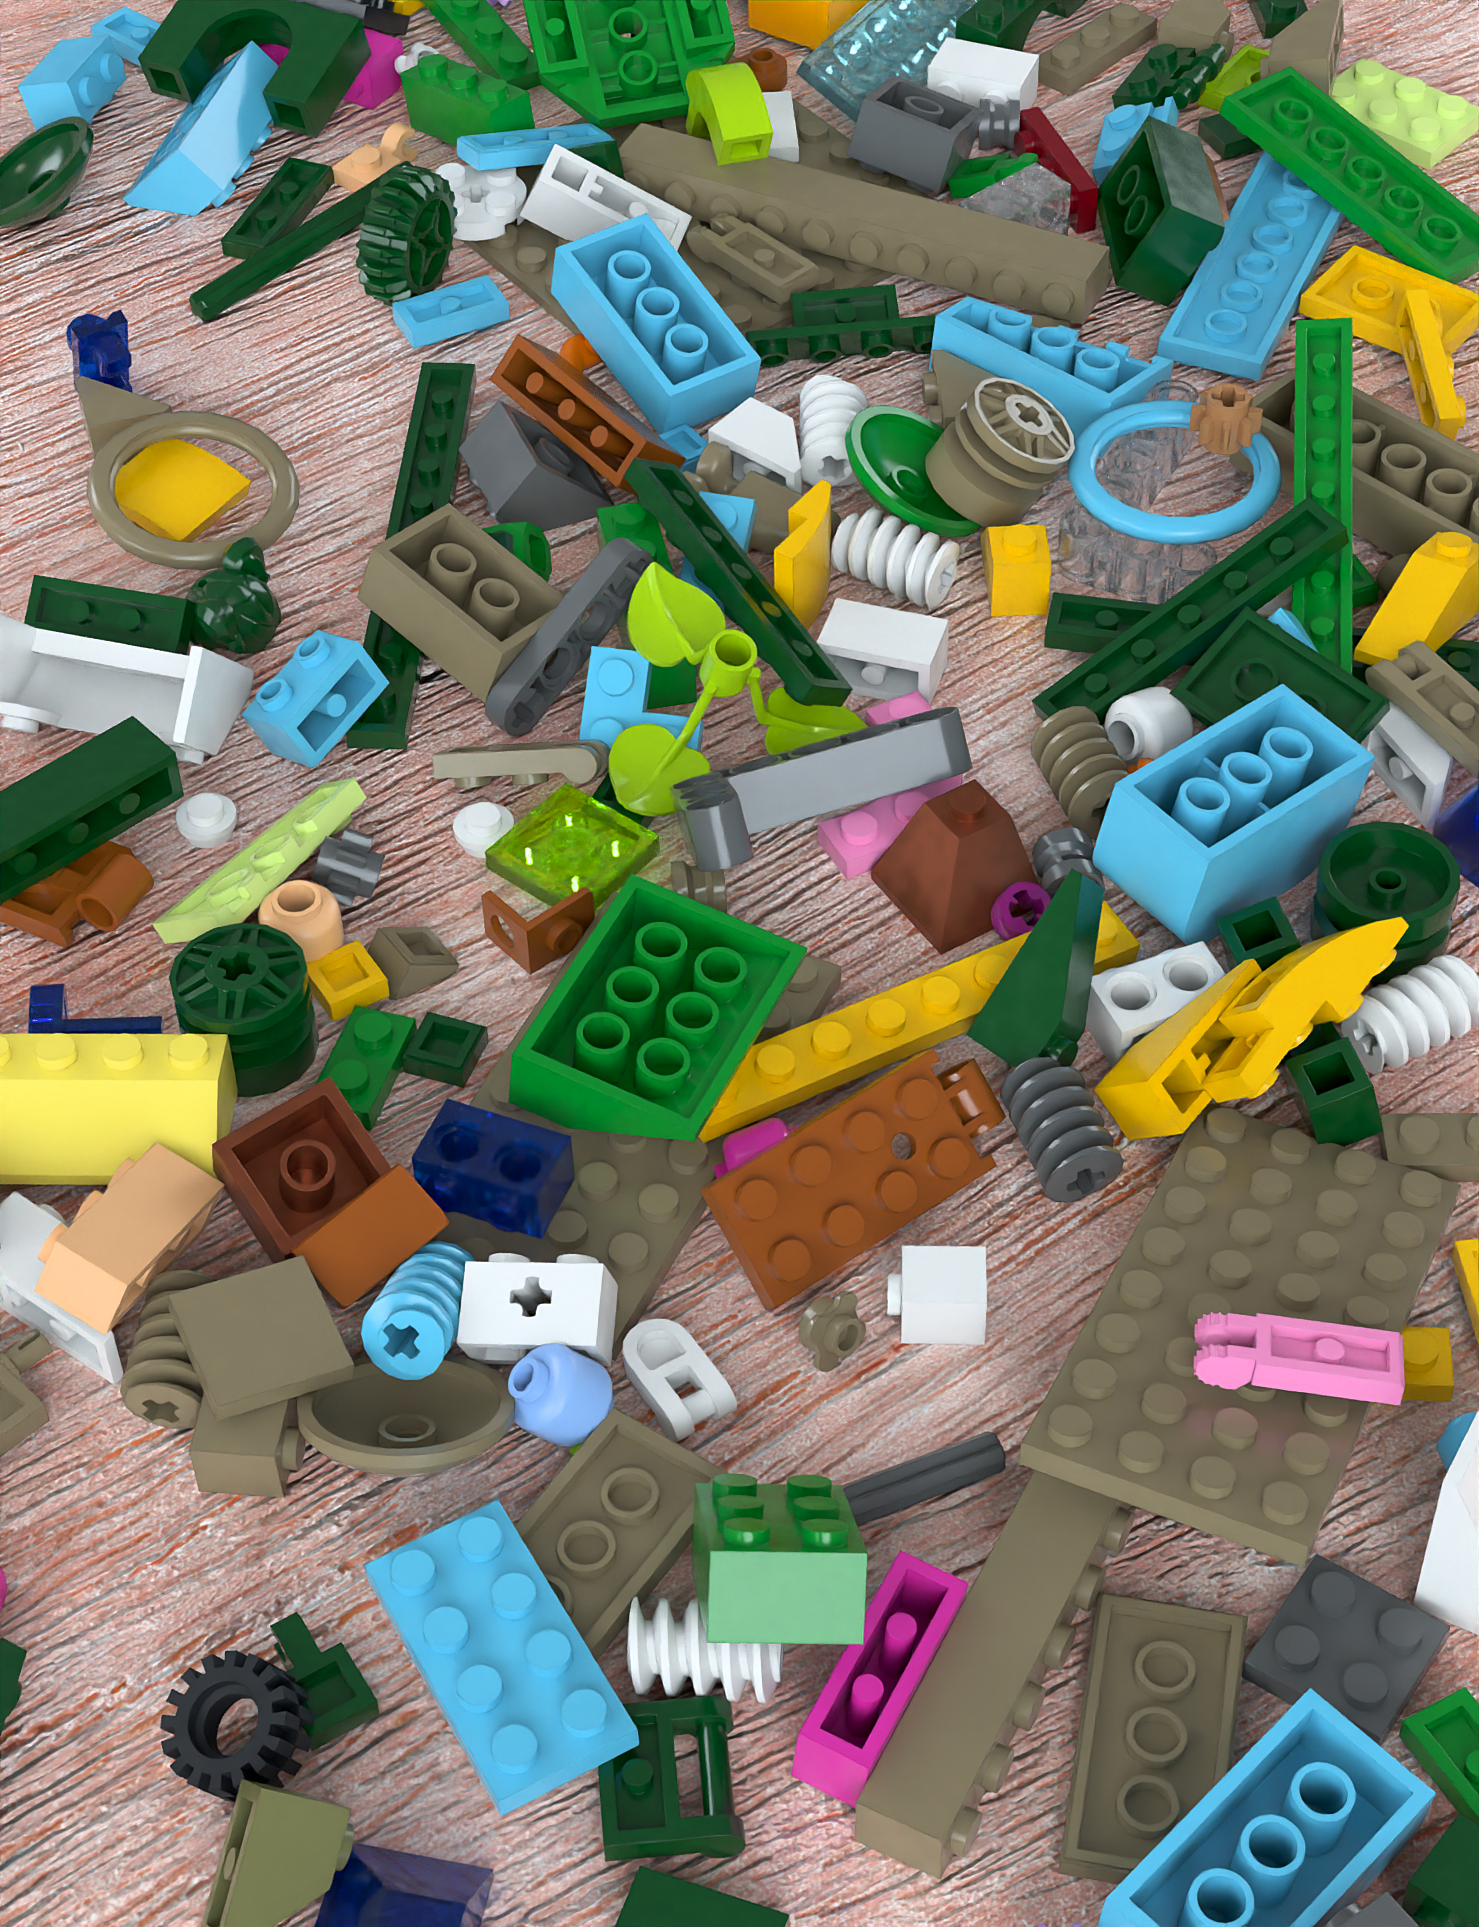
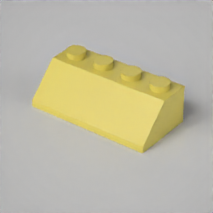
M0 1034V1184L108 1185L116 1170L127 1158L135 1162L138 1161L156 1142L218 1180L213 1172L212 1144L229 1135L238 1095L228 1034Z

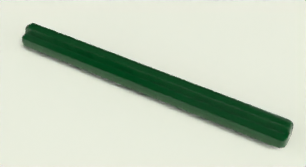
M403 161L396 165V167H414L409 161ZM392 169L388 170V171L385 172L384 174H389V172H390ZM383 174L192 293L188 299L192 307L190 309L192 314L198 316L202 321L211 320L358 227V225L363 223L365 217L364 206L369 205L371 201V191L374 187H379Z

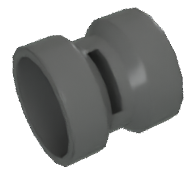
M1059 828L1043 835L1034 844L1032 856L1037 874L1042 878L1040 885L1048 893L1051 900L1071 868L1104 888L1105 893L1106 889L1102 874L1093 864L1094 847L1091 837L1083 830Z

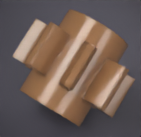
M1230 383L1218 384L1210 388L1208 392L1202 391L1200 403L1191 406L1189 429L1199 431L1198 444L1203 445L1208 451L1219 455L1234 454L1239 452L1243 446L1250 447L1252 435L1260 433L1263 409L1252 407L1253 395L1249 394L1243 387Z

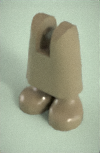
M711 441L700 456L696 473L694 474L686 470L682 473L698 494L702 491L755 499L758 509L750 539V548L774 555V549L789 536L788 510L804 495L752 470L739 483L733 476V456L728 446ZM832 509L831 540L841 524L840 516Z

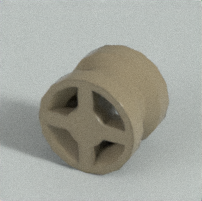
M685 861L671 862L673 892L727 914L724 869L707 872L700 871L697 866H689Z

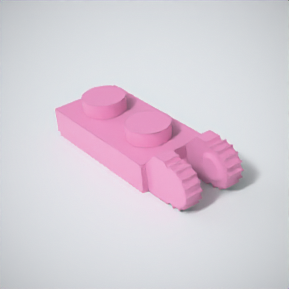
M1211 1312L1209 1315L1203 1314V1318L1198 1319L1197 1324H1195V1343H1198V1348H1202V1350H1197V1356H1194V1375H1197L1198 1380H1202L1204 1384H1211L1212 1387L1219 1385L1220 1388L1235 1390L1252 1381L1254 1386L1399 1406L1401 1404L1405 1389L1403 1336L1400 1335V1332L1257 1313L1256 1317L1232 1313L1222 1315L1221 1312L1218 1314Z

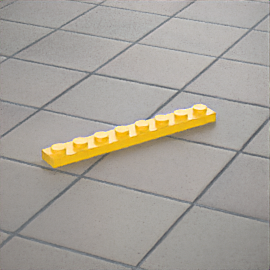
M1105 900L1102 903L1092 976L1099 975L1107 969L1119 968L1135 961L1141 945ZM1031 931L753 1045L700 1132L699 1138L703 1143H706L968 1032Z

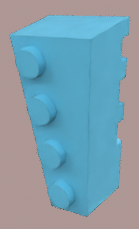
M969 296L936 315L931 350H944L1000 378L1012 379L1034 389L1050 401L1066 419L1074 435V443L1092 422L1108 412L1130 404L1167 400L1173 360L1157 355L1154 356L1151 363L1129 357L1130 347L1112 341L1108 342L1106 349L1078 341L1079 331L1062 325L1058 327L1036 328L1031 326L1032 316ZM930 356L929 372H931V356ZM1142 430L1118 437L1106 445L1098 456L1104 457Z

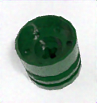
M236 923L213 928L191 940L175 957L169 981L181 1034H228L238 1087L237 1097L251 1098L278 1092L301 1078L315 1061L320 1041L303 950L287 933L263 924Z

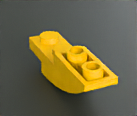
M1397 917L1338 932L1300 947L1259 974L1236 996L1218 1018L1235 1038L1200 1085L1217 1103L1243 1097L1253 1099L1267 1091L1279 1075V1071L1276 1069L1278 1064L1289 1050L1297 1047L1307 1038L1313 1029V1025L1329 1021L1340 1023L1357 1011L1364 1000L1361 992L1373 976L1386 969L1394 960L1397 954L1394 947L1409 925L1402 917Z

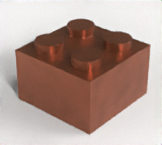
M330 1076L212 1144L213 1172L218 1180L225 1184L224 1189L273 1264L295 1258L290 1251L293 1247L391 1169Z

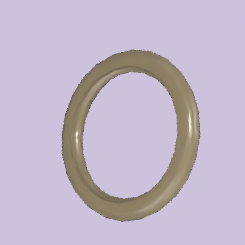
M178 411L157 414L134 422L116 433L100 449L90 468L86 494L95 519L107 536L125 551L150 563L174 569L208 570L222 567V556L225 548L244 537L254 538L263 551L274 545L291 525L299 506L300 484L294 466L278 443L260 429L237 418L213 412ZM186 437L212 439L235 446L247 452L262 464L268 472L272 485L271 503L263 518L243 533L224 540L203 543L178 542L147 532L136 526L124 515L119 508L115 495L116 476L122 464L130 456L147 446L164 440Z

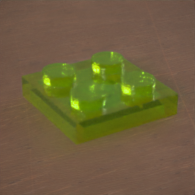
M565 783L485 851V858L488 870L551 907L582 887H587L593 892L595 911L608 899L613 891L616 892L624 885L630 874L636 875L660 853L659 835Z

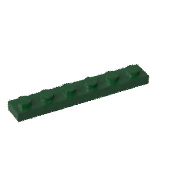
M634 458L623 476L638 494L637 500L639 504L655 516L666 530L667 540L683 552L694 566V573L699 581L711 588L725 606L724 613L732 622L739 625L754 641L757 648V656L771 665L785 683V692L793 700L805 706L824 705L841 707L853 688L675 464Z
M1307 497L1035 697L1032 703L1036 715L1045 721L1060 710L1072 706H1085L1094 711L1099 720V725L1102 726L1105 723L1106 714L1112 703L1125 695L1156 686L1213 644L1246 606L1256 612L1347 545L1349 539L1346 527L1310 497Z

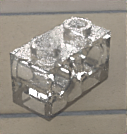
M1035 162L960 201V207L1068 236L1071 184Z

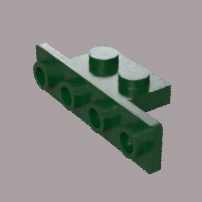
M895 284L791 293L790 295L793 327L756 330L745 333V339L761 358L760 366L768 368L778 367L793 360L811 359L817 363H828L839 359L841 356L862 354L867 358H882L896 351L916 350L918 353L931 354L936 315L900 318Z

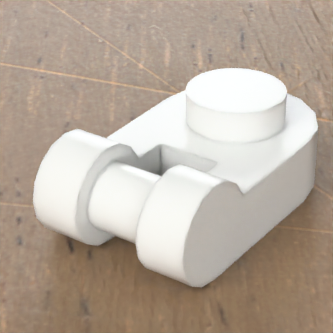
M650 1319L638 1323L629 1330L623 1341L624 1370L630 1382L655 1413L657 1421L668 1439L678 1442L695 1432L694 1425L710 1416L714 1420H719L737 1410L736 1399L729 1384L689 1332L679 1323L668 1319ZM690 1382L696 1389V1392L680 1399L673 1389Z

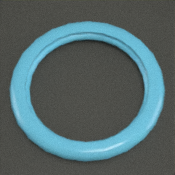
M1154 400L1135 403L1106 413L1092 422L1074 443L1075 450L1067 461L1068 480L1079 503L1095 519L1111 529L1133 538L1173 545H1195L1219 541L1243 532L1261 520L1278 498L1282 484L1281 464L1270 441L1261 432L1253 434L1251 446H1243L1240 450L1253 466L1254 480L1250 492L1233 506L1211 514L1193 517H1168L1151 514L1127 506L1111 496L1099 484L1096 477L1095 464L1100 451L1118 437L1137 430L1155 427H1182L1189 429L1191 406L1199 403L1184 400Z

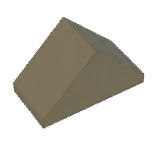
M81 376L75 381L84 426L94 460L100 449L116 433L151 416L172 412L170 405L85 376ZM145 448L130 456L122 465L127 464Z

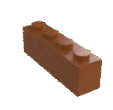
M517 334L489 379L612 484L635 496H638V494L623 476L634 458L675 464L679 470L686 460L683 455L561 355Z

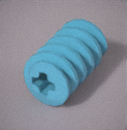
M443 1241L427 1242L397 1267L365 1314L361 1329L364 1349L372 1362L387 1375L402 1380H420L433 1374L457 1338L466 1261L476 1262L469 1252L458 1245Z

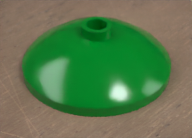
M871 406L860 411L846 431L845 445L852 471L860 485L889 516L892 515L901 519V523L907 526L909 524L920 527L921 532L926 534L932 532L939 535V537L969 536L983 527L966 519L947 505L933 488L926 473L925 457L945 431L943 428L921 415L894 406Z

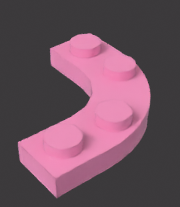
M917 690L866 709V725L872 727L933 709ZM963 774L881 797L871 804L818 823V842L846 879L868 872L874 868L922 804L961 786Z

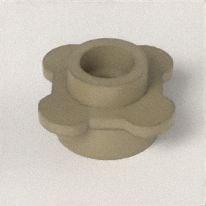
M849 1291L840 1292L835 1299L827 1296L816 1299L808 1306L800 1320L799 1340L805 1348L816 1353L814 1366L822 1372H829L834 1369L838 1358L851 1355L865 1336L866 1325L858 1320L855 1310L858 1302L857 1296Z

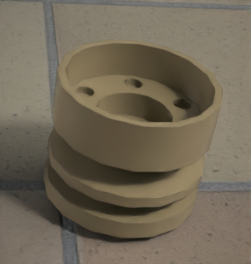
M999 377L985 379L978 384L955 416V421L948 425L926 455V473L933 488L947 505L966 519L986 528L1016 525L1021 522L1043 492V487L1048 486L1052 482L1058 471L1063 468L1075 450L1074 435L1062 414L1050 401L1034 389L1012 379Z

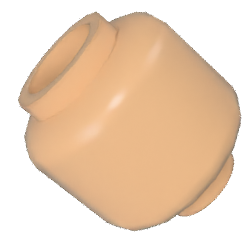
M294 880L280 885L262 900L258 911L259 924L268 925L287 933L302 948L306 962L318 960L344 945L345 938L338 900L328 888L314 882Z

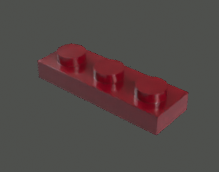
M1039 107L1020 110L1019 132H1016L1014 135V149L1017 157L1024 153L1037 154L1039 161L1030 170L1035 180L1044 179L1045 185L1042 189L1052 199L1057 214L1060 217L1064 216L1076 234L1094 231L1096 228L1098 186Z

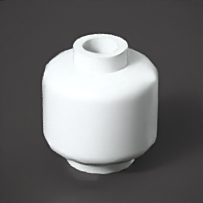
M1149 687L1121 697L1112 703L1106 714L1104 729L1109 737L1108 740L1113 743L1118 756L1122 758L1126 767L1137 764L1141 758L1155 760L1193 737L1192 715L1180 701L1169 694L1171 692L1170 689L1166 687Z

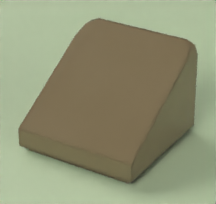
M428 927L378 928L367 951L388 979L389 999L391 1000L406 998L456 973L459 967L457 960Z

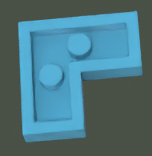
M597 646L591 647L579 740H601L611 749L615 739L622 731L639 724L659 725L667 729L677 739L689 717L646 712L653 664L644 659L637 651ZM702 719L686 747L698 752L701 751L704 721Z

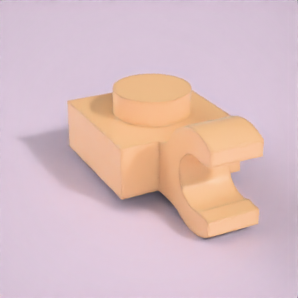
M401 122L392 124L384 133L379 147L366 142L332 166L335 183L351 192H355L401 162L409 161L411 163L418 153L416 149L404 144V142L415 134L414 129Z

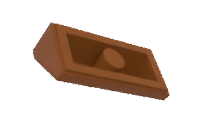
M397 1163L290 1251L295 1257L304 1256L318 1288L332 1305L343 1310L351 1306L450 1224V1220L407 1170Z

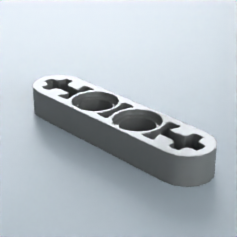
M625 537L610 541L599 552L492 688L485 704V715L490 722L512 736H522L539 722L590 657L591 647L598 646L629 607L633 591L640 577L653 562L649 552ZM595 602L589 618L580 625L586 609ZM556 649H559L552 665L544 671L545 663Z

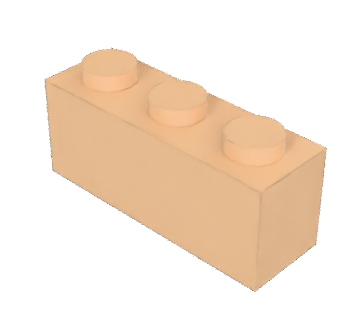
M157 1142L138 1161L135 1162L127 1158L114 1173L104 1194L94 1190L79 1208L73 1224L67 1227L60 1223L48 1236L38 1255V1259L45 1263V1266L34 1291L106 1335L142 1298L147 1291L148 1283L157 1274L166 1272L204 1232L225 1184Z

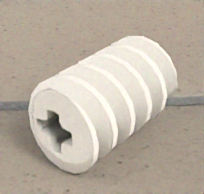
M831 374L816 375L808 380L800 391L799 457L801 477L803 482L813 487L821 479L831 483V487L851 485L858 480L849 463L845 435L848 426L860 411L868 408V400L865 393L855 384L846 382L842 378Z
M872 507L861 518H859L857 513H852L841 522L834 537L831 549V562L837 570L845 573L851 572L853 577L863 581L870 580L872 585L881 589L889 588L892 594L899 597L908 596L910 602L920 606L927 605L929 610L937 608L949 593L956 576L960 549L959 544L951 540L944 543L940 548L939 535L932 532L927 533L921 539L920 527L909 524L902 530L901 519L891 515L883 522L882 511Z
M1440 955L1433 958L1427 965L1413 968L1407 975L1396 976L1386 985L1375 986L1363 995L1364 1000L1357 1011L1341 1022L1344 1038L1349 1037L1365 1070L1377 1075L1382 1072L1384 1063L1391 1068H1400L1406 1064L1409 1056L1414 1058L1424 1056L1429 1051V1045L1440 1048L1447 1044L1450 1040V1035L1462 1037L1470 1031L1471 1025L1479 1027V977L1461 959L1452 955Z
M638 1597L633 1598L629 1615L627 1663L628 1672L631 1675L636 1694L647 1696L657 1675H660L668 1697L677 1698L687 1677H691L696 1697L710 1696L719 1678L722 1680L727 1700L738 1702L747 1681L750 1680L752 1681L757 1701L762 1704L769 1703L778 1682L781 1683L785 1644L707 1643L698 1601L690 1600L681 1622H676L673 1619L668 1599H660L651 1620H644Z

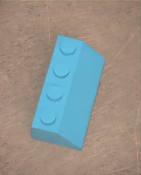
M251 40L208 80L193 104H187L123 200L133 207L191 216L199 214L210 203L216 208L222 205L236 188V185L231 181L232 178L234 180L239 178L254 161L255 158L249 152H255L272 133L267 124L272 125L273 120L262 91L279 66Z

